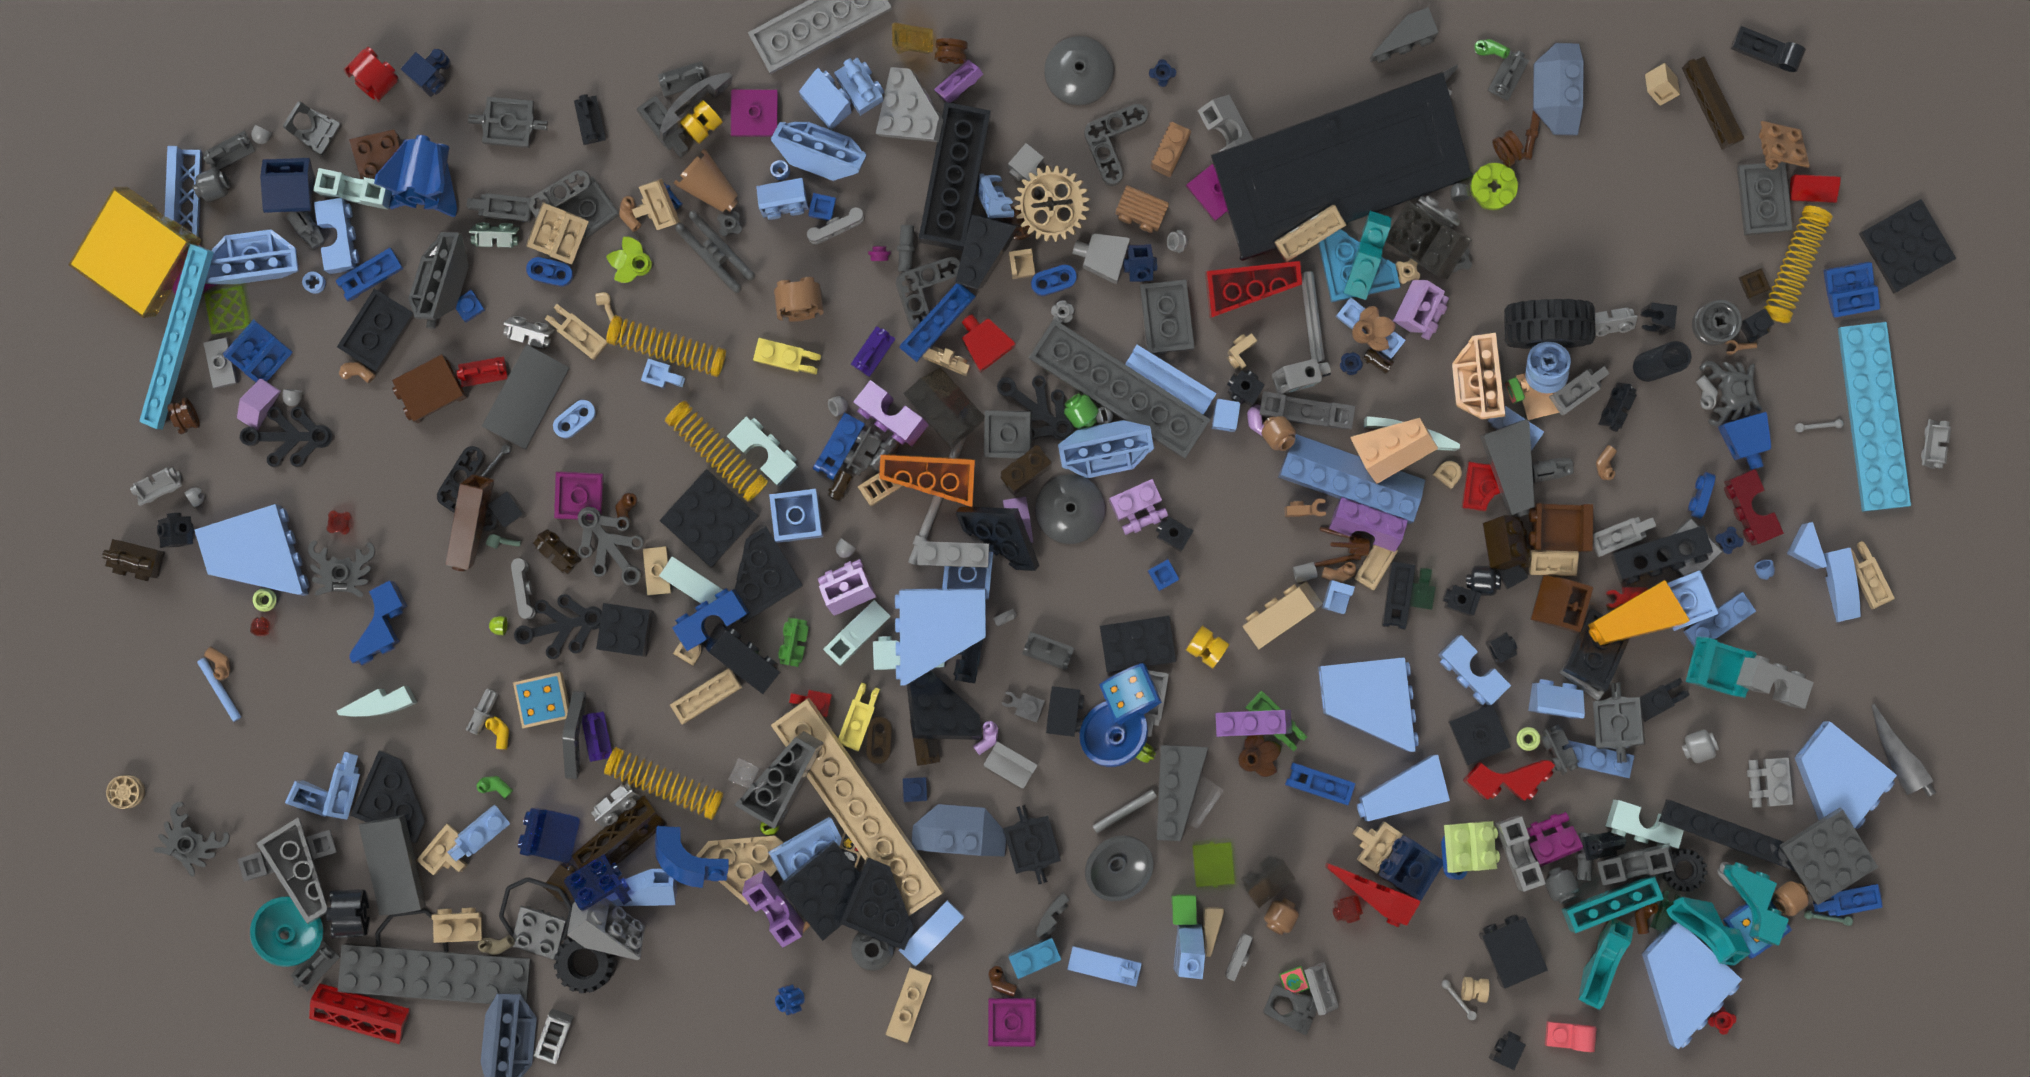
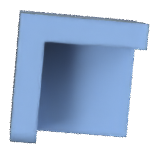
M1217 399L1211 429L1235 432L1240 403Z
M1333 580L1329 581L1322 608L1345 614L1349 598L1353 595L1355 587Z

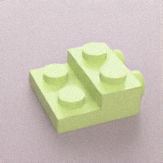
M1493 821L1444 825L1448 873L1497 869L1500 854L1495 849V839L1498 837V830L1493 825Z

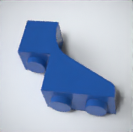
M388 581L369 591L374 603V616L350 652L349 657L352 663L365 665L374 660V655L379 652L382 655L394 650V645L399 643L387 617L389 616L392 619L403 613L402 609L408 606L394 581Z

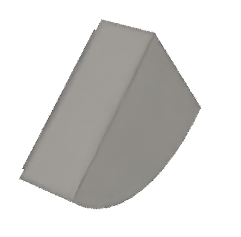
M1013 608L994 617L993 620L996 626L999 627L1017 618V614Z

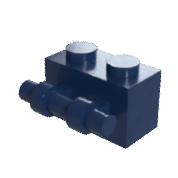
M441 49L432 50L426 59L415 52L402 66L401 70L412 82L432 97L434 94H439L445 86L446 79L439 73V70L448 69L451 62Z

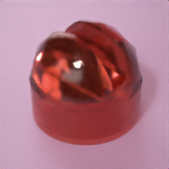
M265 617L254 618L250 626L251 634L255 636L268 635L270 631L268 619Z

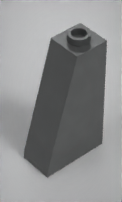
M1528 419L1480 435L1508 515L1515 514L1516 517L1530 513L1528 509L1534 507L1530 425Z

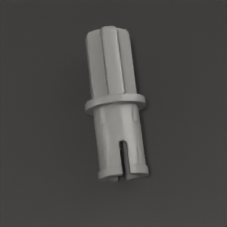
M491 689L485 690L478 706L473 709L475 712L466 727L467 731L478 736L480 735L485 721L488 717H491L489 713L498 697L497 692Z

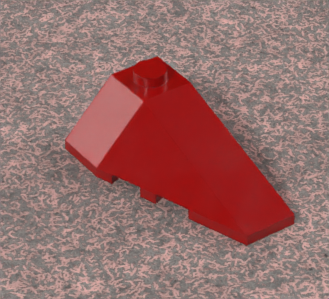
M1326 862L1325 867L1378 913L1386 917V923L1399 927L1400 924L1408 925L1420 904V900Z

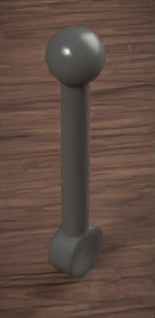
M503 445L500 454L478 476L486 477L501 458L511 452V447Z

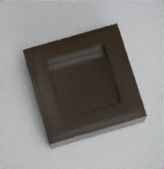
M1762 268L1738 278L1747 299L1771 290Z

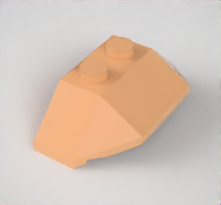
M1496 333L1472 336L1468 341L1469 343L1452 363L1456 405L1480 419L1504 417L1505 401Z

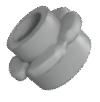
M1181 230L1171 232L1167 237V246L1174 252L1181 253L1188 245V239Z
M1058 301L1056 305H1053L1051 314L1054 316L1053 319L1059 323H1068L1073 318L1074 308L1071 304H1067L1066 301Z

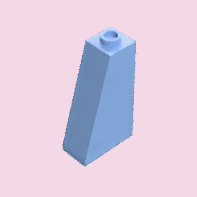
M1428 756L1359 797L1360 803L1357 804L1360 818L1364 817L1365 821H1371L1450 801L1439 756Z
M1202 924L1178 925L1173 969L1178 977L1203 979L1205 949Z

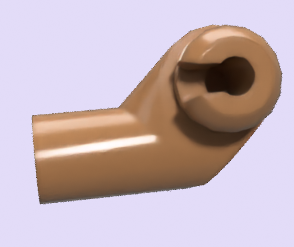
M1607 445L1596 460L1598 475L1603 480H1612L1615 477V471L1612 469L1610 461L1617 451L1610 445Z
M1347 562L1337 570L1324 567L1321 577L1344 583L1355 575L1356 565L1352 562Z

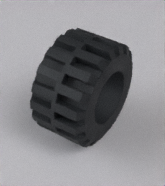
M569 937L557 949L558 953L554 957L556 960L554 970L557 969L558 973L556 974L557 979L560 978L562 980L561 984L564 987L568 986L572 992L579 991V993L584 994L600 989L611 980V976L615 973L614 968L617 965L616 955L589 949L597 956L598 969L591 976H583L575 970L573 956L579 949L585 947Z

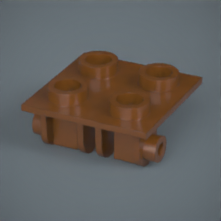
M395 129L349 139L360 178L363 180L364 177L375 179L379 170L400 147V137L398 133L396 134Z

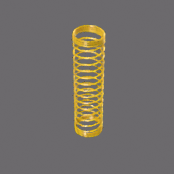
M1805 206L1802 211L1803 217L1799 218L1801 224L1796 225L1797 231L1793 232L1795 237L1791 239L1792 244L1788 246L1789 251L1785 253L1787 258L1782 260L1784 265L1780 266L1781 272L1777 273L1778 278L1774 280L1776 285L1771 287L1773 292L1769 293L1771 299L1766 300L1767 305L1764 306L1772 320L1782 323H1789L1792 320L1791 318L1794 314L1790 310L1771 306L1768 301H1774L1790 309L1796 308L1790 302L1772 298L1771 294H1777L1789 301H1799L1798 298L1792 295L1776 292L1774 287H1779L1791 294H1802L1799 290L1779 285L1776 281L1782 280L1793 287L1804 288L1803 284L1791 279L1781 278L1779 274L1784 273L1793 279L1807 281L1804 276L1784 271L1782 267L1786 266L1801 274H1810L1808 270L1802 267L1786 264L1785 260H1790L1806 268L1813 267L1811 263L1797 258H1790L1787 254L1793 253L1808 261L1815 260L1813 256L1807 253L1818 254V251L1809 246L1821 247L1820 243L1814 240L1821 241L1824 239L1816 233H1827L1825 229L1819 226L1828 227V223L1833 218L1830 212L1820 207ZM1801 219H1806L1816 225L1802 223ZM1803 225L1805 228H1807V229H1809V230H1811V231H1814V232H1816V233H1813V232H1810V231H1805V230H1800V229L1798 228V226ZM1808 226L1818 228V229H1820V230H1822V231H1818V230L1812 229V228H1810V227H1808ZM1797 232H1800V233H1802L1803 235H1805V236H1807V237H1809V238H1812V239H1814V240H1811V239H1808V238H1803V237H1797V236H1796V233H1797ZM1806 233H1809V234L1818 236V237H1820V238H1816V237L1810 236V235H1808V234H1806ZM1794 239H1798L1799 241H1801V242H1803L1804 244H1807V245H1809V246L1801 245V244H1795V243L1793 242V240H1794ZM1804 240L1813 242V243H1815V244H1817V245L1810 244V243H1808V242H1806V241H1804ZM1795 246L1798 249L1805 251L1807 253L1792 251L1790 247ZM1801 247L1808 248V249L1813 250V251H1815V252L1808 251V250L1803 249V248H1801Z
M615 315L612 318L607 331V343L614 346L620 343L621 348L627 344L628 350L634 347V351L638 352L641 349L643 355L648 351L650 357L655 354L657 359L662 356L664 361L670 359L671 363H674L677 359L678 366L684 362L685 368L691 364L692 370L698 367L699 372L705 369L707 375L711 373V376H719L726 356L725 349L718 347L712 367L708 372V362L713 350V345H711L707 360L700 370L706 343L703 344L699 360L693 368L694 356L699 341H696L692 358L686 366V358L692 342L691 338L688 341L685 355L679 363V355L685 339L684 336L681 338L678 353L672 361V352L677 341V334L673 338L671 350L665 359V349L670 338V331L667 333L663 350L658 357V347L662 339L663 329L659 333L655 350L650 354L656 327L653 328L649 345L645 352H643V345L648 334L649 325L646 326L642 343L638 350H636V342L642 328V323H639L635 340L629 348V339L632 335L635 321H632L627 340L622 346V337L628 319L626 318L622 325L621 316Z
M686 400L680 402L667 415L665 422L669 426H674V431L680 430L679 436H685V442L691 441L690 447L696 446L695 452L702 451L701 457L707 456V463L713 461L711 467L715 468L718 466L717 473L723 472L722 478L729 476L727 483L734 482L733 488L740 487L738 493L745 492L743 498L747 502L751 501L766 486L768 480L764 476L759 475L750 486L741 491L744 484L757 472V469H755L743 482L735 486L740 477L752 464H749L740 475L730 481L736 470L746 462V459H744L732 472L724 476L729 467L741 454H738L729 465L719 471L724 461L735 452V449H732L722 461L714 465L717 458L730 446V443H728L714 458L708 460L713 451L724 442L725 438H722L711 451L703 455L706 448L719 436V433L713 436L704 447L697 450L702 441L713 432L714 428H711L700 441L692 445L695 438L709 423L704 424L693 437L686 440L690 432L702 422L703 417L690 430L681 435L683 429L698 415V412L694 413L682 427L676 429L679 422L693 409V407L689 408L690 404Z
M618 747L613 749L605 766L604 774L611 776L614 772L615 779L621 775L622 782L628 778L629 785L635 781L636 788L642 784V790L644 791L649 787L650 794L656 789V797L660 796L663 792V800L667 799L670 795V803L674 802L677 798V806L684 801L683 807L686 809L691 803V812L698 806V815L705 809V818L710 820L714 818L722 801L723 792L717 790L712 798L715 790L713 788L700 811L702 800L708 788L707 785L693 808L701 783H698L693 796L686 805L691 786L694 780H691L685 795L679 802L687 779L686 776L677 794L672 799L680 776L679 773L665 797L673 770L658 794L666 767L651 791L659 764L644 788L652 761L637 785L645 758L642 760L635 777L630 782L638 756L635 757L631 769L623 779L631 753H629L620 773L616 776L619 763L625 751Z

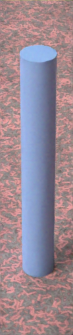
M202 658L197 662L232 721L235 722L242 718L221 682L214 677V671L207 659Z

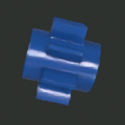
M793 984L778 989L779 995L775 997V1004L779 1011L785 1012L786 1015L802 1011L800 1005L804 1003L805 997L801 989L794 988Z

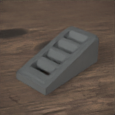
M551 1009L534 1057L553 1064L557 1063L573 1020L572 1015ZM549 1028L562 1032V1034L560 1035L549 1031ZM549 1038L558 1042V1044L547 1041L545 1039ZM542 1047L555 1050V1054L543 1050Z

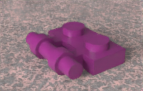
M1566 812L1559 815L1555 813L1549 816V819L1540 823L1536 821L1526 828L1529 837L1534 835L1537 840L1530 843L1529 847L1540 867L1583 849V845L1574 827L1571 826L1564 829L1562 823L1569 821ZM1554 827L1556 833L1544 837L1542 832Z

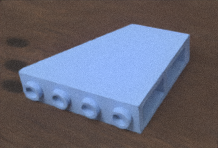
M274 504L195 529L208 575L297 595H308L307 588H309V582L306 575H302L300 568L303 565L300 554L295 552L293 544L296 543L292 530L289 531L287 522L289 521V516L286 509Z
M986 588L900 589L899 595H895V609H900V618L895 619V631L900 632V642H896V656H900V665H896V679H900V685H907L986 637Z
M1405 658L1318 667L1324 714L1407 752L1415 751V746H1418L1417 732H1413L1412 723H1416L1415 710L1410 707V700L1413 699V690L1411 685L1408 686L1407 676H1410V664L1405 662Z
M1823 721L1795 756V761L1818 820L1841 808L1856 829L1863 825L1866 820L1864 816L1868 811H1872L1880 803L1879 797L1883 792L1886 793L1893 787L1895 783L1893 780L1897 776L1830 721Z
M1674 920L1667 925L1642 953L1669 1044L1677 1049L1680 1047L1684 1048L1692 1040L1691 1035L1696 1030H1701L1707 1024L1708 1016L1712 1012L1716 1013L1724 1004L1722 1001L1739 989V983L1742 979L1727 965L1719 964L1714 953L1704 943Z

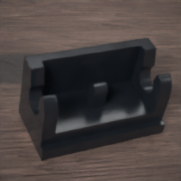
M1650 303L1642 308L1640 316L1651 318L1653 323L1652 326L1642 325V329L1658 332L1659 335H1665L1674 330L1677 306Z

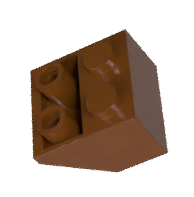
M1543 575L1530 620L1573 633L1581 632L1594 587L1572 580Z

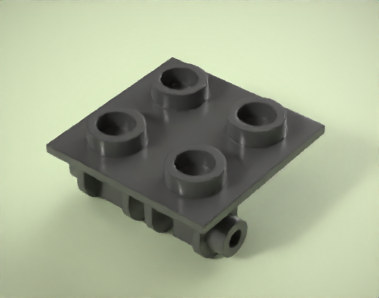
M529 905L527 907L520 906L513 934L515 941L513 947L555 960L554 957L558 953L557 949L559 948L567 920L563 916H552L550 912L546 914L544 910L539 911L531 908Z

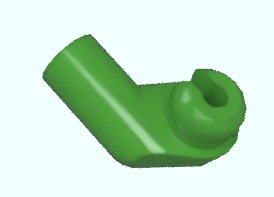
M1492 39L1478 40L1474 45L1475 52L1481 56L1495 54L1506 59L1510 53L1508 47Z
M498 776L483 777L476 785L480 793L497 791L504 799L513 792Z

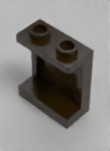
M1036 445L1002 470L1000 478L1014 496L1051 469L1052 463L1042 449Z

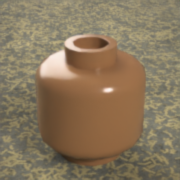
M1272 416L1264 422L1261 434L1273 450L1285 451L1295 443L1296 430L1287 418Z
M1788 881L1773 893V904L1782 912L1781 915L1795 916L1808 906L1809 903L1808 891L1801 883Z
M1283 898L1282 902L1278 900L1273 901L1264 916V920L1267 923L1266 927L1280 935L1290 933L1299 917V913L1294 909L1296 905Z

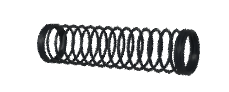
M1672 341L1643 352L1634 360V374L1641 381L1650 382L1681 372L1691 363V351L1683 342Z

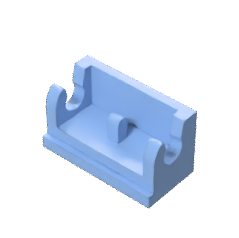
M984 173L979 174L977 195L988 218L1014 217V210L1009 205L1013 203L1012 199L1005 197L1002 187H993L992 185L994 181H1002L1001 177L998 175H984Z

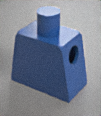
M1766 412L1718 426L1734 460L1746 457L1750 470L1764 466L1760 453L1771 450Z

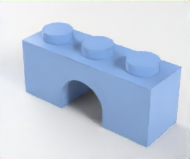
M343 198L314 202L317 225L322 229L335 228L338 234L337 240L333 245L321 248L324 271L329 274L353 270L357 267L356 263H359V254L357 249H354L353 240H356V233L354 227L350 224V218L353 217L351 205L347 204Z
M1458 635L1438 654L1442 659L1440 663L1449 672L1453 670L1458 675L1456 679L1464 688L1469 686L1475 692L1473 697L1481 705L1484 703L1492 705L1511 685L1496 669H1490L1481 677L1474 675L1470 670V660L1478 651L1462 635Z

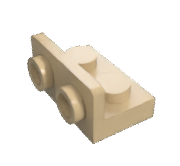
M461 908L459 913H452V909H437V914L432 915L434 943L482 940V912H476V908Z

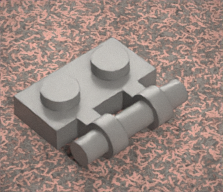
M1789 758L1763 759L1764 769H1759L1758 760H1748L1749 770H1747V777H1750L1751 791H1749V798H1752V807H1762V797H1766L1767 806L1793 805ZM1759 776L1765 777L1766 790H1761Z

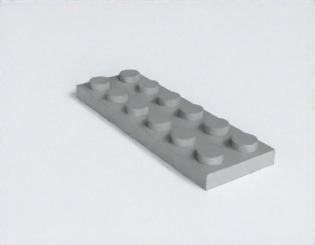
M807 0L749 31L748 35L771 75L892 10V7L888 0Z

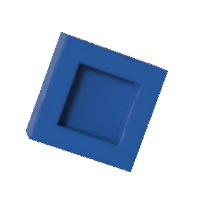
M813 193L808 216L825 221L831 220L836 198Z
M472 290L459 297L456 310L466 323L485 311V308Z
M1168 559L1147 571L1158 591L1180 580Z

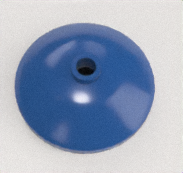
M1105 701L1094 707L1083 720L1080 729L1082 750L1091 761L1101 766L1116 767L1126 764L1141 752L1148 736L1147 720L1144 714L1137 713L1119 725L1115 723ZM1122 736L1121 740L1116 742V739Z

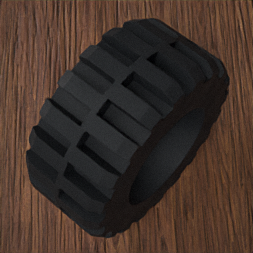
M1541 299L1508 304L1504 310L1505 342L1509 347L1532 349L1535 345L1542 342H1555L1564 348L1590 345L1596 338L1595 306L1590 301L1579 299Z

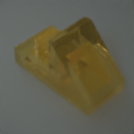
M892 23V47L897 54L906 51L931 53L933 52V29Z

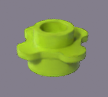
M1145 743L1136 758L1142 762L1149 763L1150 759L1153 760L1156 753L1151 745Z

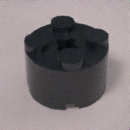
M363 889L330 891L331 907H327L326 916L328 922L332 921L331 938L367 936L370 925V917H367V909L369 908L367 891Z

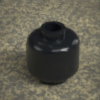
M1474 566L1471 574H1467V588H1471L1475 593H1481V596H1494L1497 590H1501V572L1495 568H1490V566Z

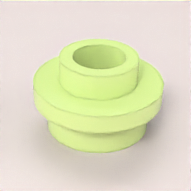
M262 588L255 592L253 604L256 609L267 612L276 606L277 597L272 590ZM264 596H268L269 602L267 604L262 603V598Z
M1525 727L1518 732L1516 741L1521 749L1531 751L1538 747L1540 735L1534 728ZM1527 734L1532 737L1530 743L1524 741V737Z

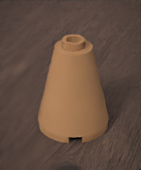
M703 149L701 153L704 156L701 159L697 156L681 173L682 181L679 183L675 180L673 184L721 212H724L725 209L730 212L738 203L735 199L738 194L710 154Z

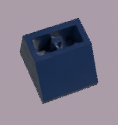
M310 158L263 159L260 174L263 212L311 211L315 175Z

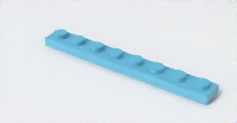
M194 244L189 246L139 422L155 429L163 430L168 413L167 406L171 403L214 254L213 251Z

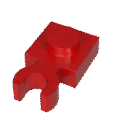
M1623 587L1622 594L1616 590L1607 591L1606 595H1613L1615 602L1613 604H1606V607L1615 608L1620 604L1623 605L1647 591L1648 587Z

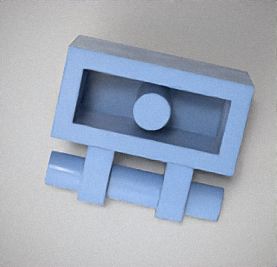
M849 58L843 63L845 66L834 72L837 81L850 97V101L860 116L883 102L882 94L885 92L879 82H873L869 76L872 72L866 62L861 63L858 58L852 61Z

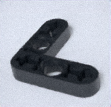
M469 446L464 449L437 492L438 502L454 513L455 509L453 507L456 503L447 500L445 503L443 493L452 491L451 496L457 499L460 483L455 481V473L459 470H464L467 478L472 474L476 475L485 460V455L480 448ZM477 451L478 461H472L469 465L473 468L472 471L461 466L462 462L468 464L470 461L469 453ZM490 509L487 510L486 517L491 515L493 524H487L483 527V530L487 532L495 530L499 524V520Z

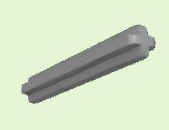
M1306 271L1301 273L1309 345L1311 359H1316L1317 363L1323 362L1325 357L1314 273Z

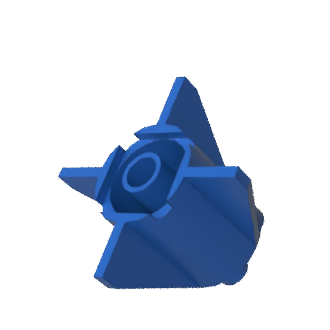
M417 135L416 139L404 140L403 144L375 176L374 184L392 191L389 204L390 209L404 205L416 208L417 204L424 205V209H435L451 217L456 216L457 205L447 163L449 146L431 142L430 138L425 135Z

